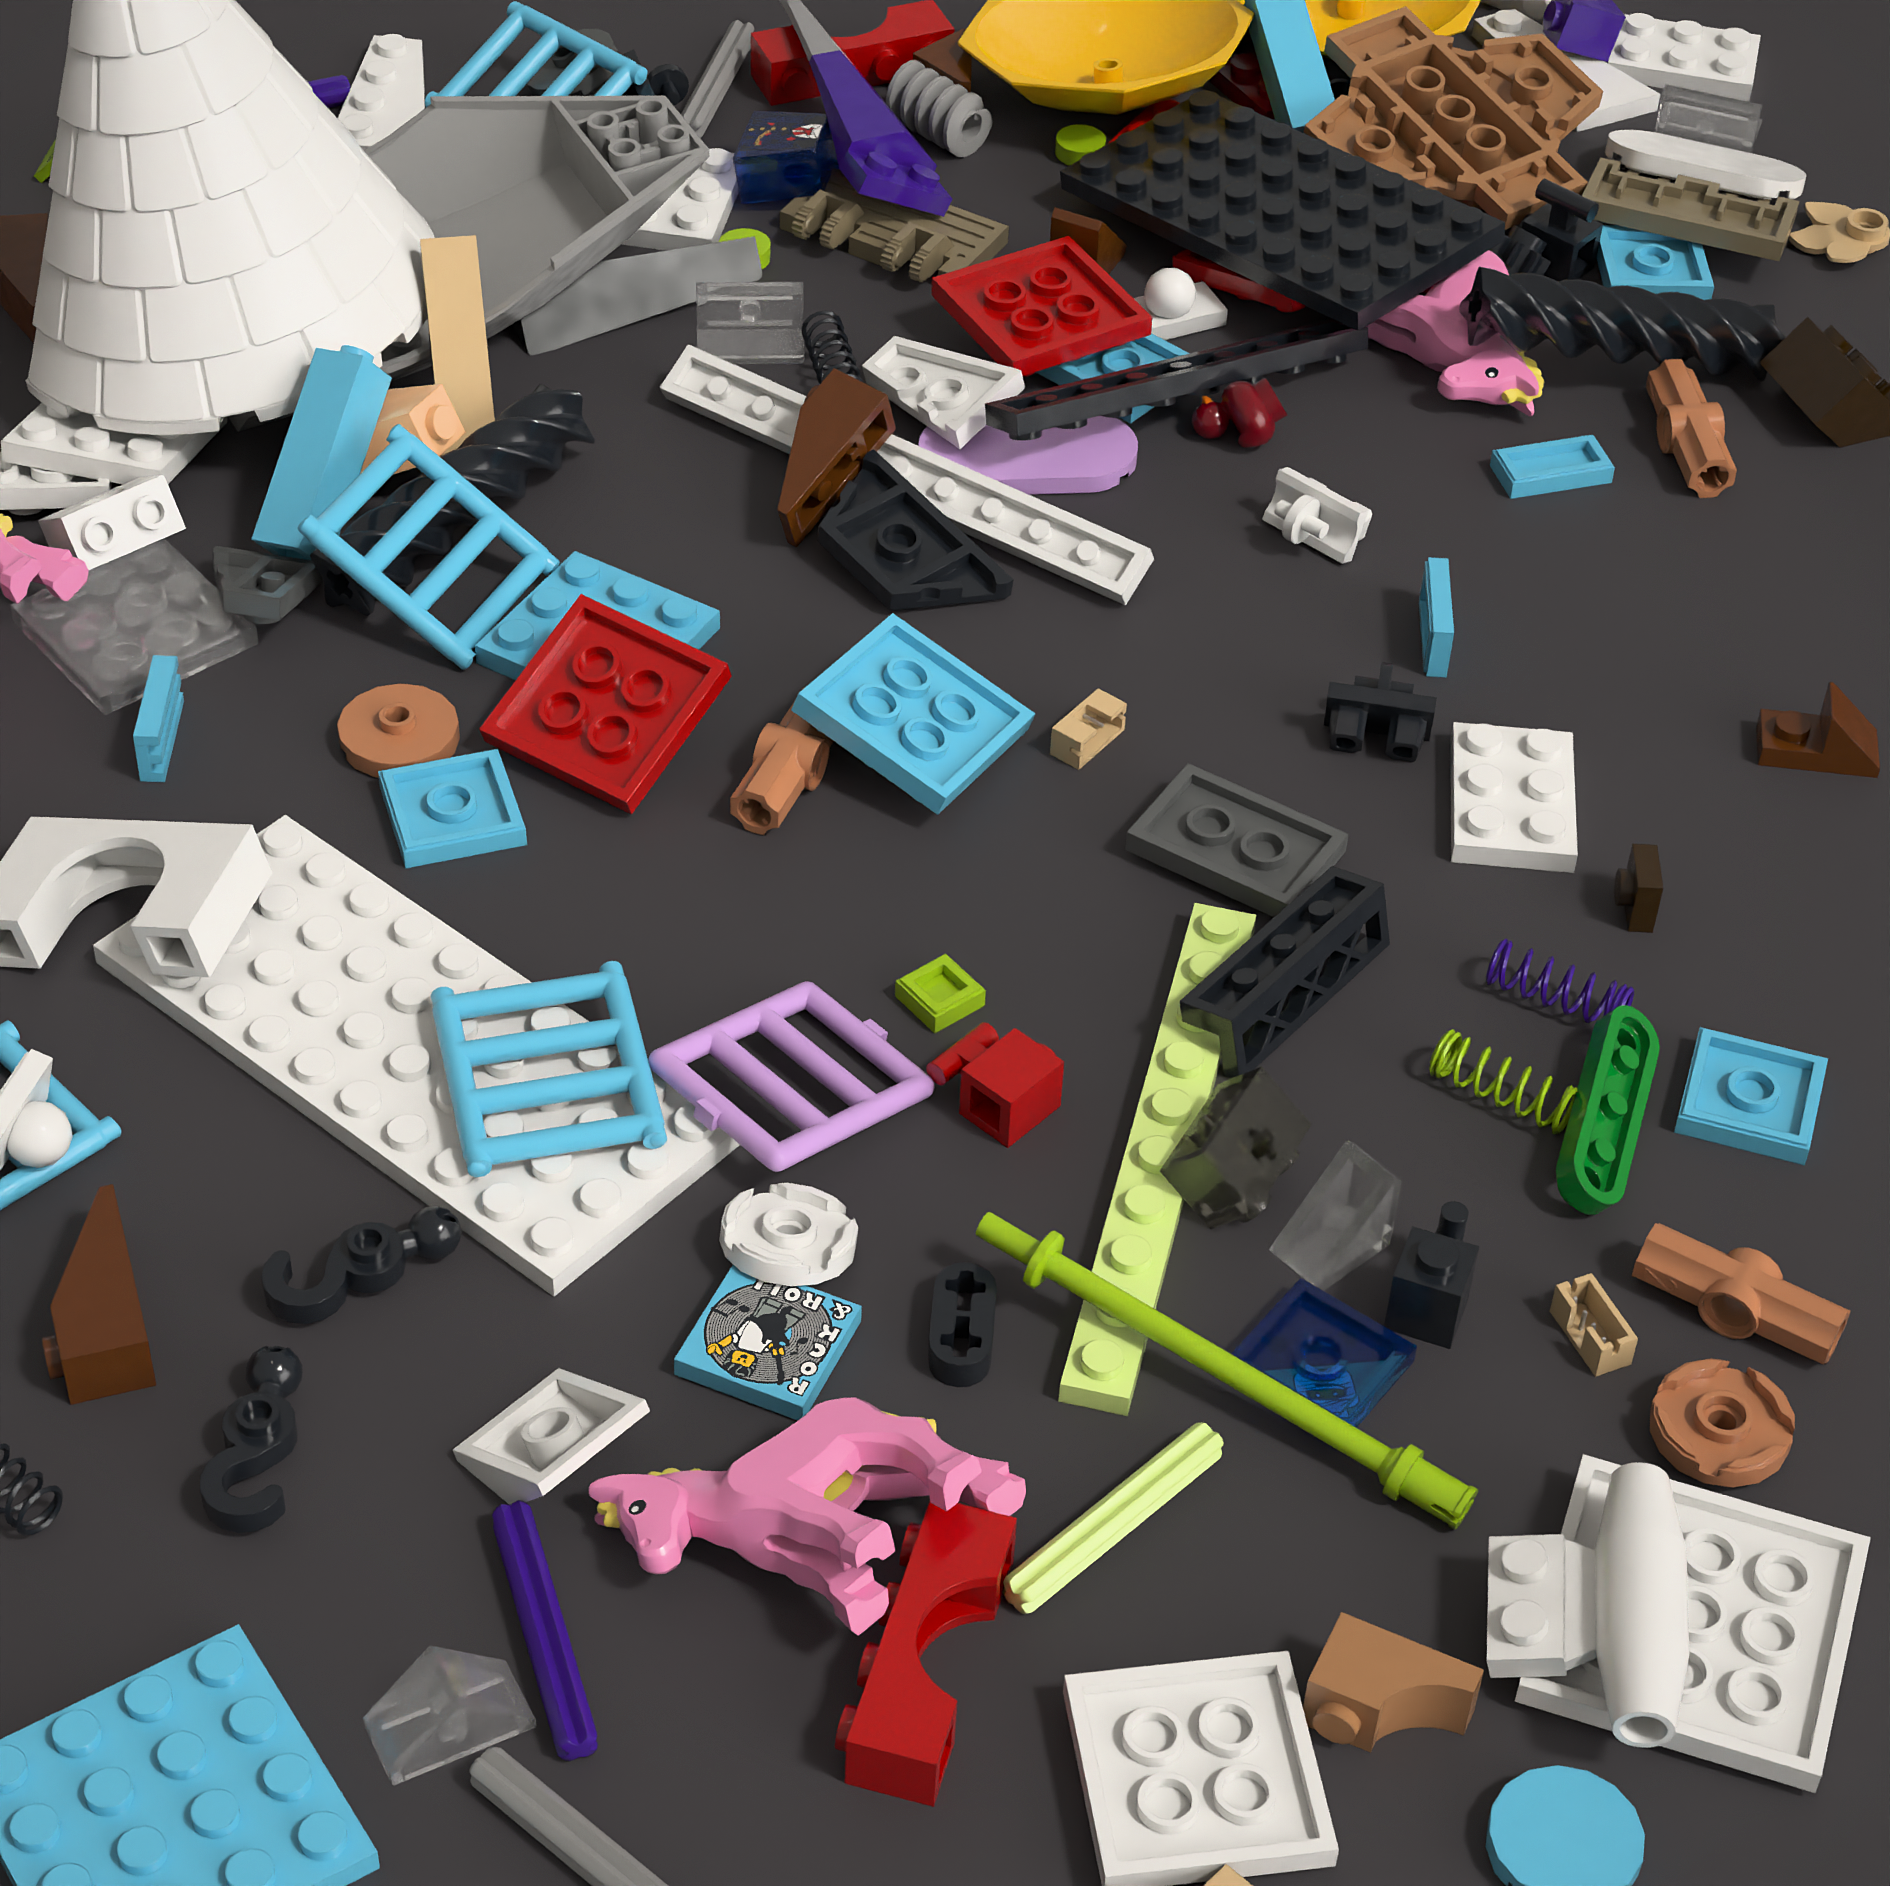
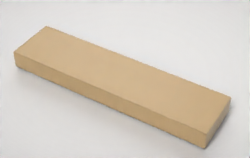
M476 235L420 239L434 384L443 385L466 432L442 455L458 449L463 441L478 428L495 421Z

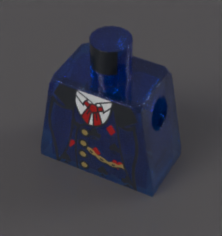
M753 111L733 156L741 204L813 196L819 190L825 191L833 169H839L827 115L820 113Z

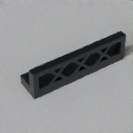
M1331 866L1180 1000L1182 1022L1219 1036L1225 1077L1241 1082L1390 945L1384 883ZM1365 924L1366 936L1356 944L1362 926ZM1330 955L1324 974L1319 978L1324 962ZM1292 990L1286 1009L1281 1013L1287 994ZM1254 1024L1248 1043L1244 1046L1242 1034Z

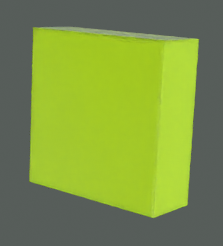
M946 953L895 981V997L933 1033L939 1032L985 1006L986 990Z

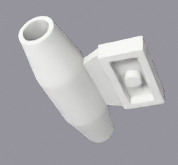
M1629 1463L1618 1467L1610 1476L1595 1550L1565 1539L1564 1534L1489 1537L1487 1665L1490 1678L1567 1676L1568 1670L1597 1658L1612 1732L1619 1741L1641 1748L1663 1745L1669 1742L1676 1732L1689 1659L1687 1553L1669 1476L1663 1469L1653 1464Z

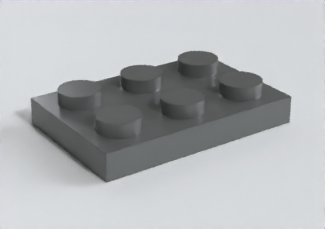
M1187 763L1127 831L1125 850L1275 917L1331 866L1336 865L1346 852L1349 834Z

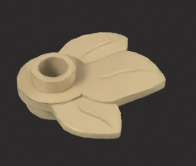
M1806 202L1804 209L1813 225L1790 233L1788 238L1795 247L1805 253L1815 255L1826 253L1828 260L1831 262L1852 263L1864 259L1870 253L1885 248L1890 241V228L1888 227L1887 217L1874 209L1859 208L1852 210L1848 206L1835 203Z

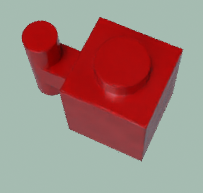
M982 1022L926 1066L928 1075L936 1084L941 1086L957 1074H961L959 1114L1007 1148L1061 1106L1064 1061L1057 1057L1048 1046L1035 1042L1017 1028H1014L999 1040V1036L993 1026Z

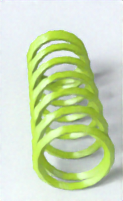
M1454 1029L1447 1031L1441 1037L1430 1060L1429 1072L1431 1076L1435 1075L1436 1078L1440 1079L1453 1071V1081L1457 1088L1467 1086L1473 1081V1090L1476 1097H1484L1494 1090L1493 1097L1497 1107H1504L1514 1100V1110L1517 1117H1524L1535 1109V1121L1538 1127H1544L1552 1122L1553 1134H1558L1565 1128L1569 1121L1576 1092H1578L1576 1087L1568 1086L1556 1109L1545 1121H1541V1109L1545 1095L1553 1081L1552 1075L1546 1077L1539 1094L1530 1106L1524 1111H1520L1523 1089L1532 1073L1531 1066L1525 1068L1516 1088L1501 1102L1499 1101L1500 1088L1503 1077L1511 1065V1056L1504 1059L1498 1075L1489 1087L1480 1092V1076L1483 1067L1490 1057L1491 1047H1486L1483 1050L1476 1068L1463 1082H1459L1460 1065L1469 1049L1471 1038L1467 1037L1462 1042L1461 1033L1455 1032ZM1571 1099L1567 1112L1559 1124L1562 1113L1566 1105L1568 1104L1569 1100Z

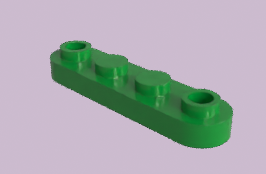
M1627 1005L1615 1008L1598 1019L1594 1025L1577 1087L1578 1092L1575 1095L1556 1166L1557 1187L1560 1195L1570 1206L1587 1215L1599 1214L1619 1202L1624 1195L1660 1051L1659 1039L1651 1022L1639 1010Z

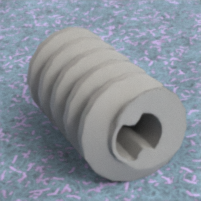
M911 60L903 64L894 74L889 84L886 104L902 124L913 132H918L925 139L933 141L939 147L947 149L953 155L967 157L975 153L987 138L993 120L991 113L987 109H983L982 98L974 92L968 93L967 89L960 84H953V81L949 78L939 76L935 70L925 68L919 61Z

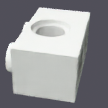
M164 475L137 478L38 520L49 547L70 550L73 557L85 561L88 571L186 529Z

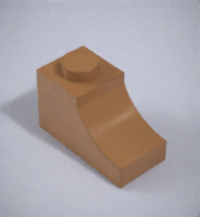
M1341 1612L1308 1679L1303 1704L1307 1726L1315 1729L1321 1736L1331 1742L1351 1744L1370 1753L1377 1740L1392 1732L1408 1728H1437L1464 1736L1475 1710L1484 1670Z

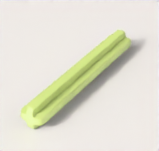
M1199 1422L1193 1424L1010 1572L1003 1581L1005 1587L1003 1595L1010 1604H1013L1020 1613L1028 1614L1035 1611L1218 1461L1222 1456L1221 1447L1224 1444L1219 1433L1212 1431L1206 1423Z

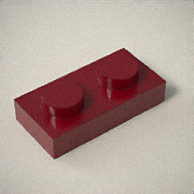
M1252 53L1235 55L1210 78L1209 82L1234 103L1251 108L1254 112L1275 120L1258 59Z

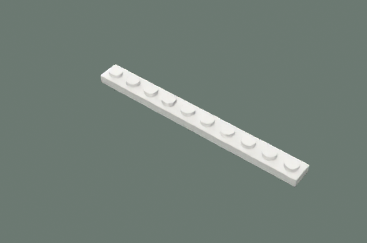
M689 344L660 386L666 399L790 454L800 408L804 404L806 396ZM893 434L877 451L962 532L1123 605L1128 603L1154 560L1151 549Z

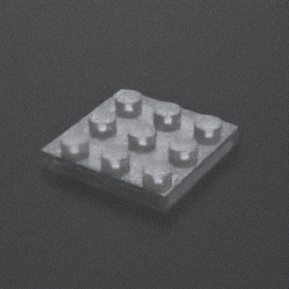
M164 538L89 570L87 582L68 602L51 595L46 588L22 599L18 604L13 603L10 605L14 624L104 715L143 698L153 655L177 656L179 664L177 674H180L182 680L258 645L256 626L246 621L244 615L223 612L218 589Z

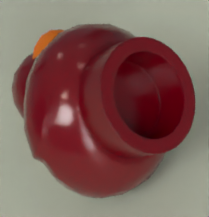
M1265 377L1254 385L1247 381L1230 383L1223 391L1221 402L1213 401L1206 395L1202 396V403L1193 412L1192 425L1199 436L1205 439H1215L1226 432L1229 422L1232 420L1240 433L1238 444L1244 448H1253L1266 444L1272 438L1275 432V423L1286 417L1287 413Z

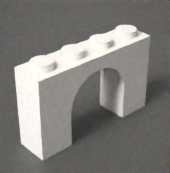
M31 816L0 861V967L41 969L71 921L88 905L120 889L140 885H155L152 893L130 926L152 974L210 977L273 873L253 825Z

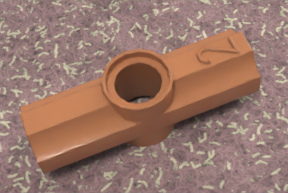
M1682 359L1664 360L1658 368L1649 371L1646 382V389L1658 415L1657 439L1662 453H1674L1688 488L1694 489L1699 498L1718 497L1721 491L1734 485L1737 472L1724 442L1725 422L1722 407L1718 402L1706 401L1693 369L1687 368Z
M793 704L780 724L770 722L763 728L755 746L752 766L730 798V814L742 823L745 830L756 834L764 835L766 831L772 828H779L803 789L813 791L818 787L827 767L829 750L834 741L791 711Z
M1655 1223L1646 1237L1632 1276L1698 1306L1702 1320L1710 1329L1722 1336L1731 1339H1745L1756 1333L1823 1365L1827 1364L1832 1356L1851 1312L1783 1280L1779 1266L1761 1251L1743 1247L1733 1249L1726 1254L1660 1223Z

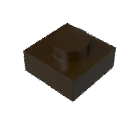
M1632 844L1627 869H1617L1614 899L1616 906H1625L1628 932L1653 933L1664 889L1657 845Z

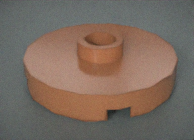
M399 683L379 686L357 695L343 708L337 723L340 748L346 753V760L354 769L375 778H379L378 771L451 758L455 754L460 739L459 722L455 707L442 694L419 685Z
M1711 1358L1685 1363L1664 1377L1651 1404L1650 1433L1659 1452L1678 1471L1702 1483L1734 1488L1757 1484L1779 1471L1790 1452L1795 1429V1414L1784 1392L1766 1375L1750 1367L1747 1368L1746 1373L1738 1369L1728 1368L1730 1361Z

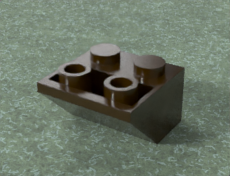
M1807 317L1759 363L1810 420L1840 448L1890 436V383L1883 379L1876 385L1882 377L1877 373L1878 370L1858 349L1855 348L1848 355L1847 353L1854 347L1833 325H1830L1823 332Z

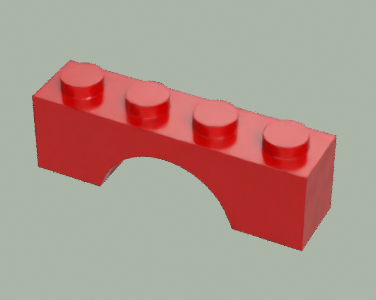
M925 0L888 7L885 21L878 28L868 33L851 37L831 38L871 86L890 83L897 70L906 62L913 60L914 52L953 34L954 27L934 0ZM793 25L751 33V76L771 106L821 96L809 60Z
M929 1501L922 1524L909 1523L900 1554V1566L906 1567L901 1583L889 1581L886 1587L888 1589L889 1605L884 1616L879 1619V1625L885 1627L880 1644L868 1642L861 1659L857 1686L864 1688L858 1706L845 1705L837 1729L835 1749L846 1752L845 1784L934 1807L955 1744L957 1700L931 1680L925 1672L920 1658L936 1638L950 1629L968 1623L995 1620L1003 1596V1589L1005 1588L1003 1581L1010 1573L1014 1562L1016 1517L960 1503L945 1511Z

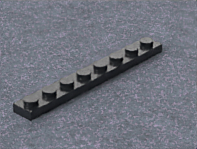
M1329 319L985 403L986 425L1009 433V438L1013 440H1033L1040 438L1042 430L1053 427L1060 429L1081 428L1088 424L1087 419L1097 416L1108 418L1125 417L1132 414V407L1144 404L1154 407L1168 406L1176 403V396L1188 393L1198 396L1212 395L1220 391V385L1236 381H1247L1255 384L1263 379L1264 374L1272 372L1279 374L1300 373L1305 370V364L1312 362H1343L1347 359L1348 353L1368 349V327L1357 331L1334 319Z

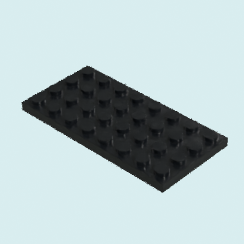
M1207 90L1192 94L1184 102L1168 111L1155 115L1152 120L1130 132L1121 134L1113 142L1095 152L1082 156L1079 161L1060 171L1061 189L1357 331L1505 241L1504 221Z

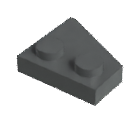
M215 546L213 548V573L223 612L244 615V619L248 622L272 624L280 621L321 584V575L312 560Z

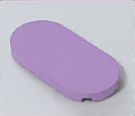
M1102 416L1087 419L1088 424L1081 428L1060 429L1053 427L1042 430L1040 438L1025 441L1010 439L1009 433L986 425L961 449L927 426L921 433L918 446L1028 495L1095 493L1108 490L1120 484V477L1126 474L1129 477L1136 468L1138 441L1132 429L1118 418Z

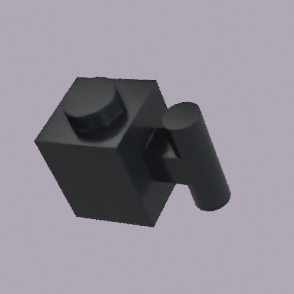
M1543 179L1536 188L1535 197L1546 202V204L1533 214L1529 213L1526 215L1519 227L1547 243L1541 256L1551 261V264L1544 276L1556 281L1580 279L1593 269L1596 264L1603 227L1602 223L1594 220L1599 204L1550 180Z
M1457 1201L1445 1203L1441 1208L1438 1227L1435 1233L1412 1226L1393 1276L1383 1329L1451 1349L1469 1298L1479 1246L1463 1242L1469 1211L1464 1204Z

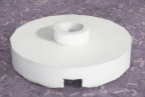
M793 1183L771 1184L769 1193H760L753 1196L754 1188L739 1193L725 1207L719 1238L724 1255L741 1272L756 1279L785 1286L815 1285L839 1276L853 1262L858 1235V1225L855 1218L850 1220L845 1215L846 1206L836 1197L819 1189Z

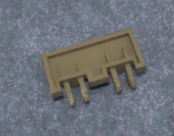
M1600 157L1582 194L1583 197L1599 204L1597 215L1594 218L1596 221L1779 262L1794 224L1799 205L1797 200L1779 196L1775 205H1770L1771 199L1758 198L1756 202L1739 198V194L1727 192L1726 195L1720 194V183L1679 174L1675 183H1671V179L1659 177L1658 180L1640 176V172L1628 169L1627 173L1620 172V161Z
M832 163L780 211V229L793 233L794 236L801 239H807L819 228H822L819 238L820 244L833 250L849 238L850 255L880 265L883 269L895 272L909 260L911 261L908 271L910 279L922 283L935 271H938L939 276L991 260L1008 244L1009 226L949 205L943 217L859 194L841 172L839 165Z

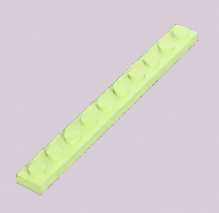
M1194 903L1092 1268L1093 1273L1154 1309L1157 1306L1222 1057L1218 1035L1182 1022L1180 1000L1253 936L1256 921L1255 914ZM1083 1300L1060 1383L1058 1402L1128 1416L1148 1337Z

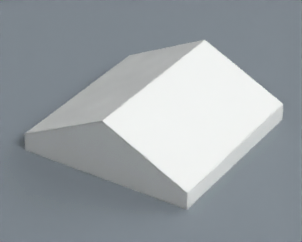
M558 1368L455 1447L453 1453L462 1466L509 1505L518 1500L528 1502L548 1493L650 1412L645 1399Z

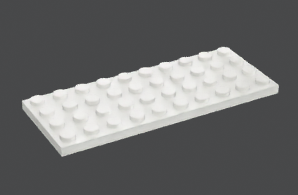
M284 815L257 833L273 873L210 977L153 975L130 927L136 916L93 945L98 965L427 1205L449 1209L458 1218L461 1229L553 1297L740 1145L720 1127L710 1131L694 1117L695 1106L651 1070L665 1122L664 1128L667 1142L663 1146L650 1149L644 1146L643 1141L496 1164L492 1165L490 1173L483 1177L470 1176L461 1150L432 1012L431 993L439 987H449L454 991V994L531 983V981L287 815ZM564 1004L461 1020L466 1041L589 1022ZM617 1044L475 1066L472 1067L476 1089L619 1067L622 1064ZM629 1092L482 1115L487 1138L629 1116L634 1115Z

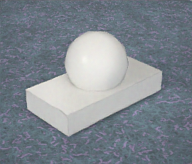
M1162 268L1151 275L1146 284L1144 296L1134 298L1152 316L1151 333L1163 340L1226 325L1228 309L1204 281L1194 283L1189 274L1178 268Z
M33 1049L29 1053L26 1052L0 1090V1171L10 1156L25 1166L40 1168L53 1165L67 1153L73 1138L71 1125L66 1113L54 1104L46 1102L48 1099L53 1058Z

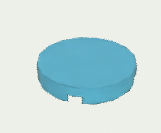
M1555 1765L1530 1769L1504 1786L1491 1807L1485 1846L1494 1873L1505 1886H1508L1509 1882L1512 1886H1632L1639 1875L1643 1862L1645 1833L1635 1807L1615 1785L1587 1770Z

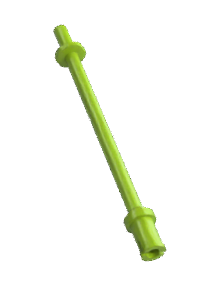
M991 1212L986 1213L980 1221L975 1233L976 1236L1025 1264L1027 1268L1024 1273L1023 1282L1029 1287L1035 1289L1046 1278L1052 1280L1378 1474L1380 1484L1384 1486L1383 1494L1394 1501H1397L1402 1496L1446 1522L1454 1530L1464 1520L1479 1489L1463 1483L1424 1460V1451L1413 1444H1410L1407 1448L1401 1446L1392 1449L1074 1262L1061 1254L1065 1239L1060 1233L1053 1230L1042 1241H1039Z

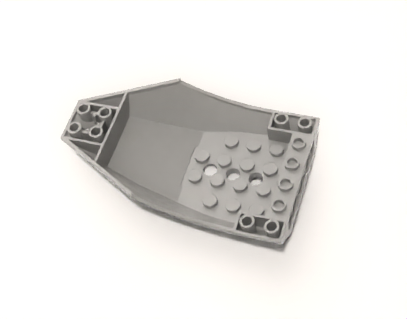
M430 96L431 104L389 136L364 150L373 162L387 175L396 187V190L425 219L435 238L476 235L487 339L546 304L628 240L710 157L709 148L666 96ZM427 319L409 343L392 342L380 352L382 356V366L380 369L392 378L391 382L432 366ZM255 410L228 417L237 432L293 416L294 412L260 422Z

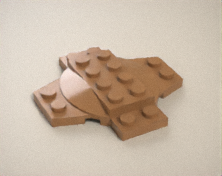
M1405 6L1327 35L1324 52L1351 78L1348 96L1342 94L1305 124L1304 134L1315 139L1324 140L1331 146L1352 155L1360 156L1365 161L1390 172L1401 174L1406 179L1429 189L1437 190L1443 195L1480 210L1483 209L1488 215L1504 221L1505 230L1513 225L1520 224L1529 213L1533 214L1546 204V202L1535 197L1536 188L1543 179L1550 180L1582 196L1588 182L1558 154L1560 141L1600 106L1603 90L1543 33L1484 40L1482 49L1466 51L1452 47L1454 37L1435 35Z

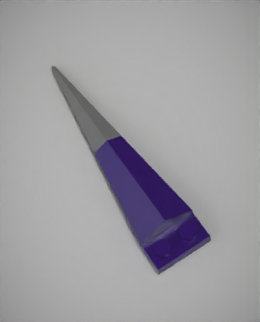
M779 0L791 20L809 60L826 111L839 169L859 194L944 217L952 197L939 183L940 177L935 172L936 163L800 0Z

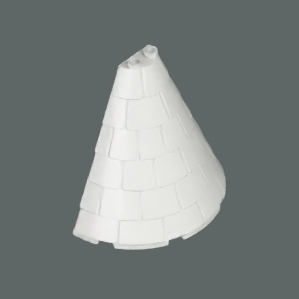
M73 0L67 54L57 110L59 123L48 185L53 190L32 322L37 329L29 375L25 380L28 390L32 395L61 415L69 417L77 409L94 414L93 417L99 428L150 435H181L219 431L224 417L254 410L260 422L271 420L295 411L316 348L340 351L342 345L358 347L374 356L373 363L380 368L382 366L380 352L392 342L409 343L427 319L420 239L435 238L431 228L415 208L396 190V187L387 175L359 147L348 129L312 92L313 89L310 84L273 46L268 34L236 0Z

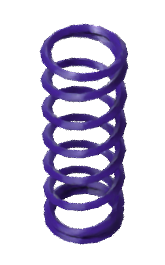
M1503 939L1496 947L1486 974L1487 985L1493 984L1499 976V984L1503 991L1512 988L1520 979V993L1524 999L1533 996L1541 987L1540 999L1544 1007L1554 1004L1562 994L1561 1007L1565 1015L1575 1012L1583 1002L1582 1015L1586 1023L1596 1020L1603 1010L1604 1015L1619 1006H1631L1634 997L1633 987L1628 988L1626 984L1618 989L1614 997L1617 982L1614 980L1610 983L1606 994L1595 1012L1588 1017L1591 993L1596 979V974L1593 972L1590 974L1574 1004L1567 1009L1569 989L1575 971V966L1572 964L1569 966L1554 995L1547 1001L1546 993L1554 963L1553 956L1548 958L1538 980L1530 991L1526 993V979L1534 953L1532 948L1527 950L1518 971L1512 980L1505 985L1506 966L1513 946L1512 940L1508 941V939Z

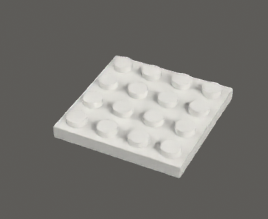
M1583 1454L1561 1534H1564L1565 1539L1594 1550L1596 1549L1610 1476L1614 1470L1622 1465ZM1669 1479L1687 1553L1689 1659L1676 1732L1669 1742L1660 1746L1816 1793L1822 1777L1871 1537ZM1597 1658L1568 1670L1567 1676L1521 1677L1515 1702L1612 1731Z

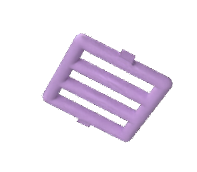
M809 981L801 982L652 1051L648 1059L651 1070L695 1106L694 1117L710 1131L720 1127L763 1165L775 1172L783 1171L929 1098L935 1089L934 1081L927 1073L886 1041L887 1031L872 1019L864 1022L860 1021L817 985ZM804 1009L807 1010L897 1084L877 1094L874 1093L789 1024L785 1018ZM758 1031L850 1107L828 1118L736 1041ZM710 1054L801 1131L778 1142L686 1064Z

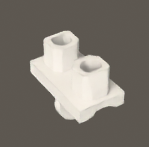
M1286 467L1278 470L1275 494L1265 510L1262 520L1282 530L1283 537L1294 544L1304 542L1343 564L1352 560L1358 541L1365 537L1372 512L1363 505L1352 502L1328 489L1324 484Z

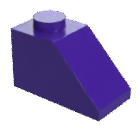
M1612 0L1551 1L1545 9L1543 33L1560 50L1608 62L1626 16Z

